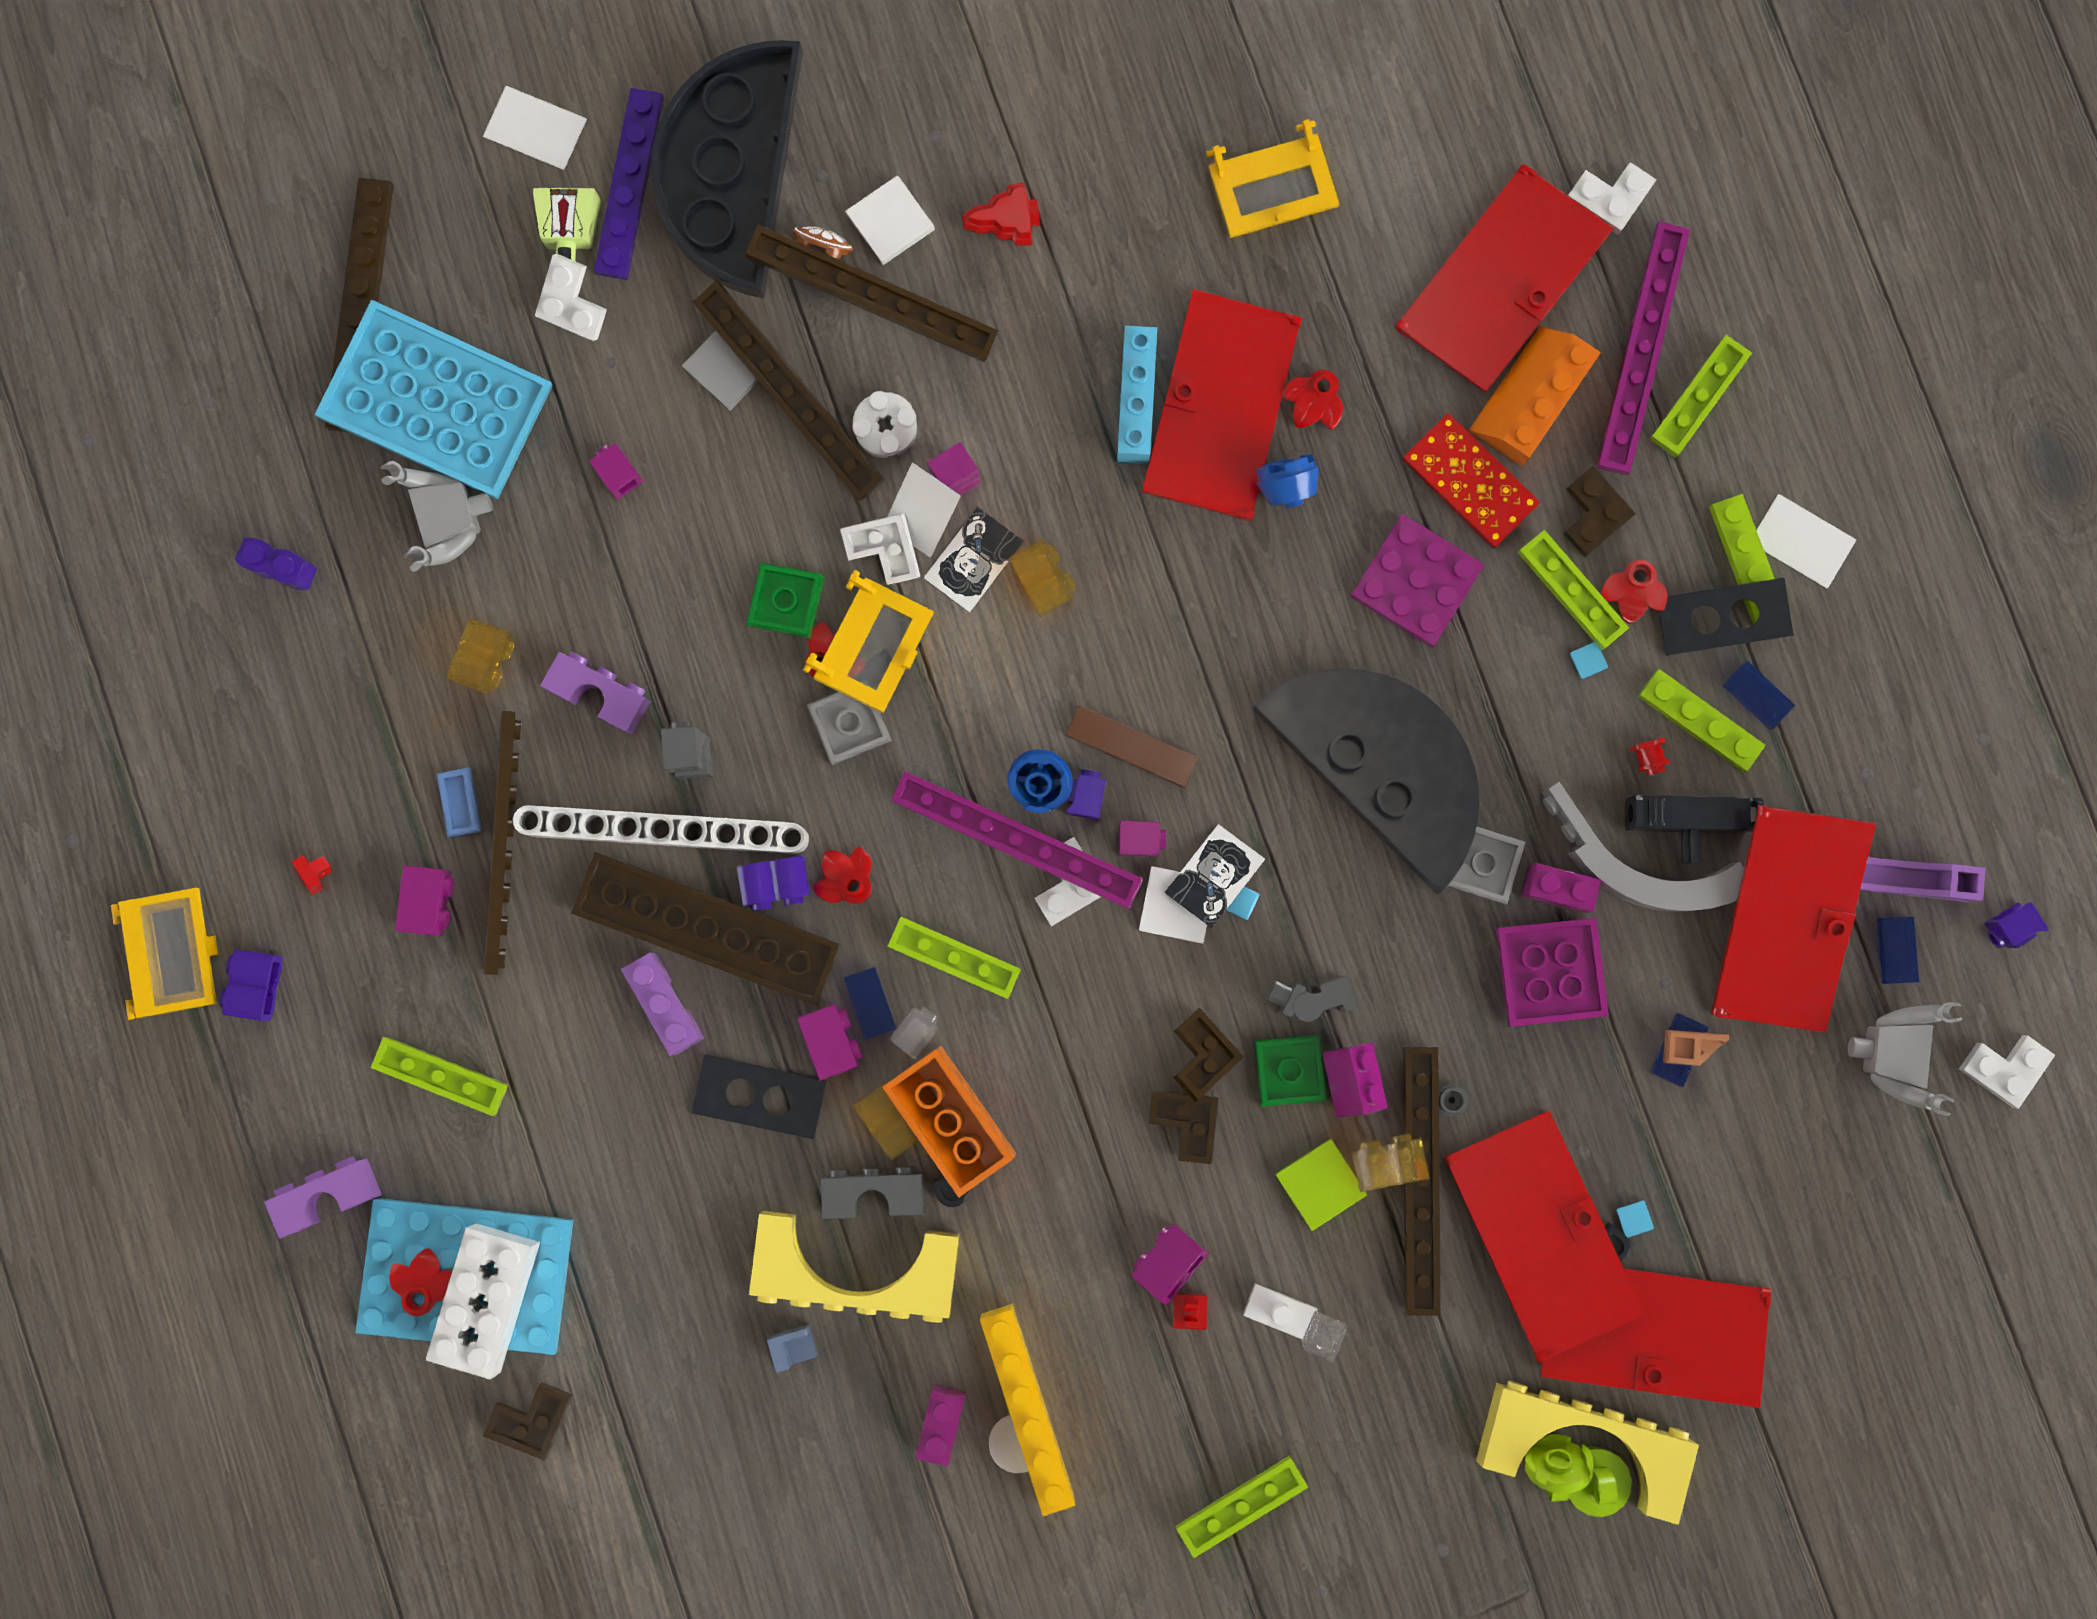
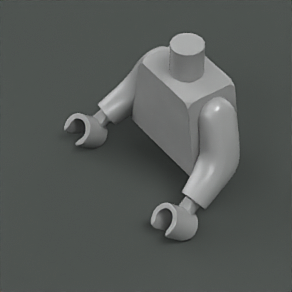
M389 461L380 467L390 471L392 475L383 477L381 479L383 484L390 485L397 481L399 484L411 488L408 492L426 548L413 546L403 556L404 558L412 557L416 560L409 567L413 572L418 571L423 565L446 564L460 556L472 545L476 534L481 531L477 515L493 511L491 499L486 493L471 497L468 488L449 476L402 468L400 464L394 461Z
M1948 1002L1942 1006H1911L1887 1013L1877 1019L1876 1026H1868L1866 1039L1850 1038L1848 1042V1055L1850 1057L1864 1058L1863 1071L1871 1074L1870 1079L1872 1083L1889 1096L1903 1103L1927 1110L1932 1109L1937 1114L1949 1116L1950 1113L1940 1109V1104L1944 1100L1954 1102L1952 1098L1944 1094L1934 1096V1094L1920 1089L1927 1088L1933 1033V1025L1921 1024H1929L1941 1020L1949 1023L1960 1022L1962 1018H1952L1949 1010L1952 1006H1961V1004L1958 1002Z

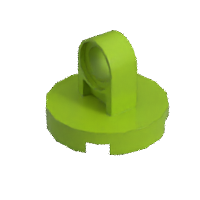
M1545 1435L1525 1455V1472L1529 1479L1539 1488L1547 1490L1550 1502L1568 1501L1569 1493L1580 1491L1589 1484L1593 1477V1456L1588 1447L1582 1444L1581 1448L1577 1444L1572 1443L1571 1437L1566 1435Z
M1591 1446L1588 1449L1593 1456V1477L1586 1487L1578 1492L1569 1493V1500L1577 1509L1589 1516L1604 1517L1616 1513L1625 1505L1631 1495L1632 1479L1629 1468L1618 1455L1607 1448Z

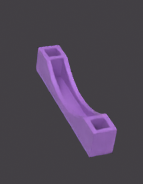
M1868 857L1860 890L1957 902L1983 901L1986 868Z

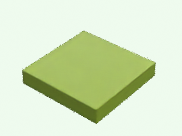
M1331 1138L1275 1173L1311 1231L1367 1196V1193Z

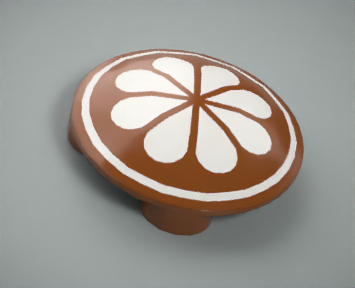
M807 226L795 227L791 230L794 234L793 240L811 247V244L823 247L822 253L831 257L841 259L842 255L848 256L849 253L854 251V248L846 240L830 230Z

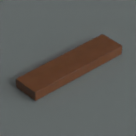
M1080 705L1066 734L1069 738L1183 788L1186 787L1198 760V757Z

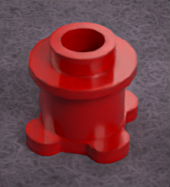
M1665 737L1629 748L1630 753L1636 752L1640 768L1637 769L1638 772L1645 771L1646 777L1665 772L1664 765L1670 764V760L1665 758L1661 745L1666 742Z

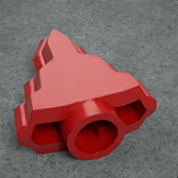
M1024 182L1008 185L1006 192L993 195L989 204L975 206L961 215L963 229L977 234L993 233L999 240H1012L1016 246H1032V227L1040 226L1037 199L1028 200Z

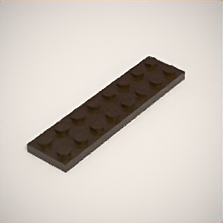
M597 852L594 853L571 914L816 1006L819 1005L841 947L840 943Z

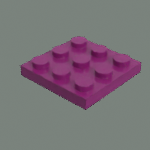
M1402 514L1350 597L1432 648L1485 564Z
M1596 918L1496 928L1508 1027L1609 1016Z

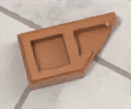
M1665 1030L1663 1063L1700 1066L1715 1050L1729 1040V1035Z

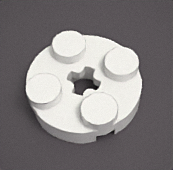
M876 391L871 396L865 398L857 407L853 417V431L863 450L878 458H888L887 456L900 455L911 447L917 435V418L910 403L900 395ZM890 418V423L894 426L891 431L886 429L883 433L878 431L880 426L877 422L880 419Z

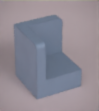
M810 1324L773 1334L767 1339L776 1373L790 1369L792 1364L815 1358L818 1354Z

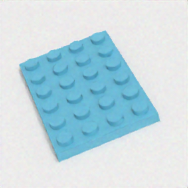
M371 300L321 400L315 416L498 500L553 385L546 379Z
M384 1198L373 1199L356 1333L431 1341L444 1300L435 1302L433 1309L423 1316L408 1314L402 1307L401 1296L390 1286L389 1274L391 1266L396 1263L409 1267L419 1252L425 1248H430L439 1259L440 1271L453 1270L466 1227L477 1223L540 1242L508 1350L555 1355L558 1348L574 1219ZM490 1262L488 1266L491 1269V1273H497L498 1268L494 1267L495 1262ZM416 1293L414 1297L415 1302L422 1305L424 1303V1296L421 1293ZM482 1294L479 1296V1302L485 1307L488 1305V1301H484L485 1295ZM472 1327L469 1329V1335L475 1340L478 1338V1334H473L475 1328Z

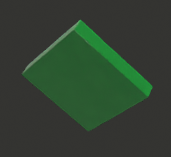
M760 563L746 625L750 628L811 639L825 579L824 575Z
M1320 1035L1254 1041L1260 1107L1327 1101Z

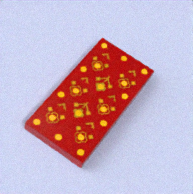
M1449 413L1402 458V461L1493 549L1541 503Z

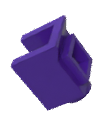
M1081 769L1078 779H1073L1068 802L1072 805L1067 809L1066 815L1093 820L1099 819L1106 779L1100 778L1101 773Z
M2028 902L2023 906L2020 903H2016L1984 922L1989 930L1987 933L1988 937L1997 948L2005 946L2007 948H2019L2037 937L2036 932L2049 931L2032 902Z

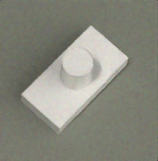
M1254 1283L1244 1308L1243 1316L1306 1341L1318 1309Z

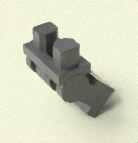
M1338 976L1315 984L1316 991L1312 993L1305 991L1306 987L1297 983H1292L1288 987L1280 982L1273 981L1265 999L1281 1006L1278 1013L1304 1022H1312L1319 1018L1322 1011L1336 1006L1342 1012L1358 1008L1347 976Z

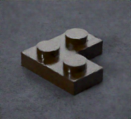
M1592 466L1566 488L1587 514L1563 534L1585 558L1636 513L1598 470Z
M1201 1008L1194 1011L1174 1030V1033L1191 1050L1195 1057L1173 1078L1196 1102L1244 1056Z
M1152 1090L1149 1124L1181 1127L1178 1161L1212 1164L1219 1098L1203 1096L1194 1102L1188 1094Z
M542 1382L538 1385L528 1413L497 1402L483 1437L545 1461L549 1456L573 1394Z

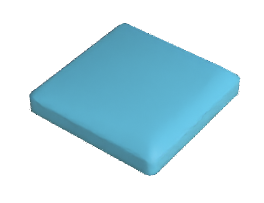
M1595 642L1570 653L1581 679L1608 668L1605 658Z
M1244 886L1226 910L1248 920L1260 894Z
M1642 1200L1616 1209L1624 1235L1627 1238L1654 1229L1645 1201Z

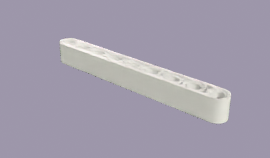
M531 805L522 806L514 813L513 825L518 832L539 838L799 854L807 848L809 843L807 831L800 825L791 822ZM535 813L538 817L537 826L532 830H528L525 826V819L529 814ZM568 815L571 819V825L567 831L560 832L557 826L560 817ZM596 817H601L604 827L600 833L593 834L590 830V823ZM633 819L637 825L636 831L633 835L626 837L622 831L625 821ZM666 821L669 825V833L666 837L658 839L655 835V827L658 823ZM698 823L702 827V835L699 839L691 841L687 836L688 828ZM725 826H733L735 830L734 839L729 843H723L720 839V831ZM758 828H765L768 832L767 841L762 845H755L752 841L753 832ZM791 830H798L801 834L800 843L795 847H788L785 844V835Z

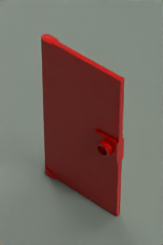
M1522 164L1509 183L1394 327L1406 338L1414 341L1486 393L1614 228L1540 177L1533 169Z
M1196 289L1192 290L1142 489L1143 493L1233 516L1234 518L1252 521L1259 487L1256 484V481H1258L1256 468H1261L1266 463L1298 329L1302 320L1301 317Z
M1758 805L1712 1006V1016L1826 1032L1846 947L1849 944L1856 915L1855 910L1876 823Z
M1550 1111L1539 1114L1443 1157L1529 1341L1537 1363L1544 1362L1564 1351L1645 1315Z
M1624 1269L1645 1315L1541 1362L1540 1377L1761 1408L1771 1289Z

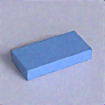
M468 767L437 773L447 837L455 838L483 832L472 769Z

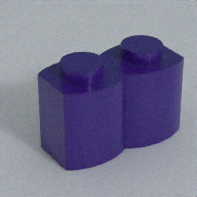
M243 538L235 561L243 568L263 578L275 579L296 590H309L317 570L311 562L294 552L276 549L256 538Z
M804 856L737 866L743 906H751L752 911L772 908L771 902L784 900V906L804 903L803 897L811 895Z
M235 949L233 955L228 958L226 963L229 983L220 995L219 1003L222 1008V1015L270 1021L275 1007L276 988L282 970V956Z

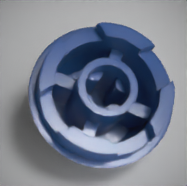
M1313 454L1301 455L1300 459L1278 460L1262 465L1261 468H1256L1258 477L1256 484L1271 506L1284 504L1285 508L1296 507L1304 504L1303 499L1316 494L1319 466L1315 465Z
M1040 749L1027 751L1018 756L1010 766L1008 772L1010 793L1027 811L1045 813L1056 809L1068 799L1072 790L1073 779L1068 765L1059 755L1052 751Z

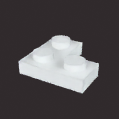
M1631 162L1613 187L1585 170L1568 196L1613 227V232L1619 235L1656 179Z
M559 254L552 255L535 316L592 341L598 340L607 309L578 297L587 266Z
M904 513L840 529L848 561L879 554L887 585L920 577Z
M1075 837L1064 842L1082 851ZM1061 879V883L1037 896L1035 900L1052 927L1099 899L1100 896Z
M2022 1035L2006 1059L1985 1044L1976 1043L1959 1070L2012 1108L2019 1109L2055 1054L2031 1037Z

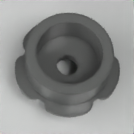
M1446 1084L1441 1087V1092L1439 1093L1441 1113L1448 1117L1462 1114L1468 1105L1466 1091L1460 1086L1455 1087L1453 1084ZM1450 1097L1455 1099L1454 1103H1449Z

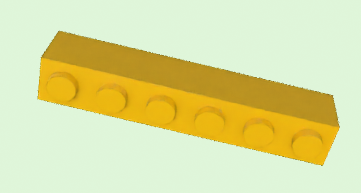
M1013 1304L981 1314L980 1322L1042 1515L1046 1516L1075 1506V1496Z

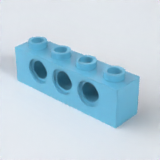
M1125 326L1117 445L1118 463L1149 464L1157 327Z

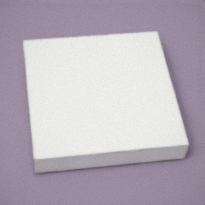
M898 175L845 211L847 217L882 265L935 230L930 219Z
M1151 866L1138 931L1203 944L1207 925L1164 893L1180 872Z

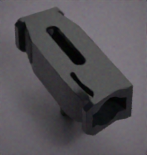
M1635 795L1625 800L1626 831L1681 832V863L1702 864V833L1753 832L1755 821L1751 822V807H1756L1757 815L1758 805H1764V801L1762 798L1726 796Z

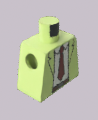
M533 188L540 239L546 248L556 249V254L576 262V249H591L593 246L601 206V199L594 188Z

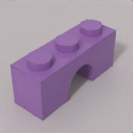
M572 651L569 656L558 652L540 686L574 705L577 704L585 691L600 689L604 695V705L597 717L633 735L651 703L650 700L643 696L645 690L629 681L626 686L615 682L617 675L602 667H599L597 671L587 667L586 665L589 660Z
M648 953L621 969L669 1056L677 1055L705 1039L690 1011L686 1010L677 998L671 986L673 981L657 953Z
M353 1156L336 1163L335 1167L337 1170L325 1175L324 1170H320L304 1177L306 1184L294 1188L293 1183L274 1190L275 1197L264 1203L279 1239L321 1222L316 1204L323 1192L331 1194L336 1199L341 1212L381 1196V1190L368 1159L356 1161Z

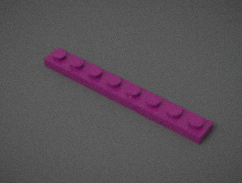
M1659 221L1655 227L1596 468L1626 476L1631 473L1690 233L1689 228Z
M904 771L891 799L893 803L1128 910L1143 881L1142 878L906 771Z

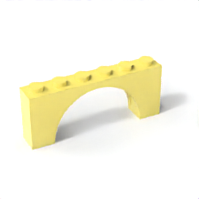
M762 1211L758 1218L749 1295L757 1296V1301L763 1303H777V1298L790 1300V1305L797 1307H810V1302L824 1304L823 1309L831 1311H843V1306L857 1308L856 1312L860 1314L876 1315V1311L881 1310L890 1311L889 1316L893 1318L908 1319L910 1314L923 1315L922 1320L941 1323L943 1318H949L951 1313L960 1234L927 1230L918 1258L902 1277L880 1289L862 1292L850 1291L828 1283L809 1266L798 1244L796 1214Z
M1508 1380L1507 1385L1496 1383L1476 1461L1482 1468L1515 1477L1526 1453L1545 1435L1554 1430L1572 1425L1598 1427L1616 1435L1632 1456L1639 1479L1637 1508L1647 1516L1679 1525L1699 1447L1697 1443L1689 1438L1690 1433L1673 1427H1669L1668 1432L1656 1429V1423L1642 1418H1637L1636 1423L1624 1420L1625 1414L1607 1408L1604 1409V1413L1591 1410V1404L1572 1399L1571 1404L1559 1401V1395L1546 1390H1540L1539 1395L1527 1391L1528 1386Z

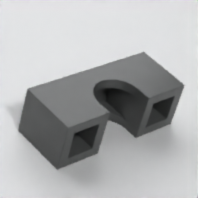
M690 722L670 723L669 729H661L664 770L669 773H675V776L679 779L713 777L710 737L696 728V726H690Z
M915 1166L895 1167V1173H882V1168H863L862 1174L849 1175V1169L829 1170V1176L821 1178L822 1219L856 1218L858 1216L859 1197L868 1190L879 1191L886 1197L889 1205V1216L923 1215L924 1213L923 1172H915Z

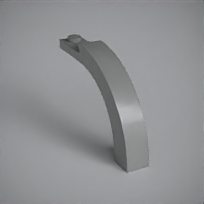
M1560 782L1552 784L1542 791L1545 797L1543 803L1546 809L1553 816H1558L1563 823L1561 830L1565 837L1571 843L1575 842L1577 844V847L1567 854L1586 876L1600 879V887L1617 898L1637 906L1666 912L1711 909L1737 901L1744 867L1740 862L1730 863L1713 874L1692 881H1669L1644 875L1623 864L1603 846Z

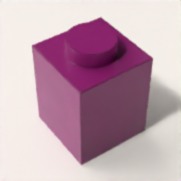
M616 443L612 446L605 445L595 452V458L589 461L617 500L644 482Z
M1120 821L1118 856L1158 857L1159 850H1165L1166 830H1160V822Z

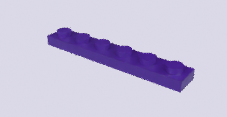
M630 88L594 267L596 275L628 280L650 171L653 145L664 100L662 93Z

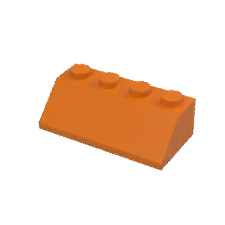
M1539 326L1468 432L1522 467L1535 451L1601 352L1574 334Z
M942 1046L936 1048L882 1087L958 1197L1012 1161L1017 1155Z

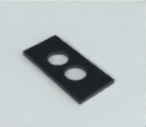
M1785 578L1668 596L1664 611H1659L1666 656L1794 635ZM1749 600L1757 606L1759 617L1753 626L1740 628L1732 623L1729 611L1736 601ZM1710 606L1718 611L1720 625L1715 632L1701 634L1693 628L1691 616L1698 607Z
M704 1055L691 1113L814 1139L827 1081ZM738 1078L750 1081L755 1089L753 1102L744 1108L733 1106L726 1094L729 1084ZM774 1086L784 1087L790 1092L792 1097V1105L789 1111L779 1116L770 1114L765 1109L763 1103L765 1093Z

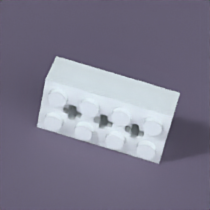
M477 1223L466 1227L426 1361L487 1379H492L501 1372L540 1242ZM490 1262H495L494 1267L498 1268L497 1273H491V1269L488 1266ZM482 1294L485 1295L484 1301H488V1305L485 1307L479 1302V1296ZM472 1327L475 1328L473 1334H478V1338L475 1340L469 1335V1329Z

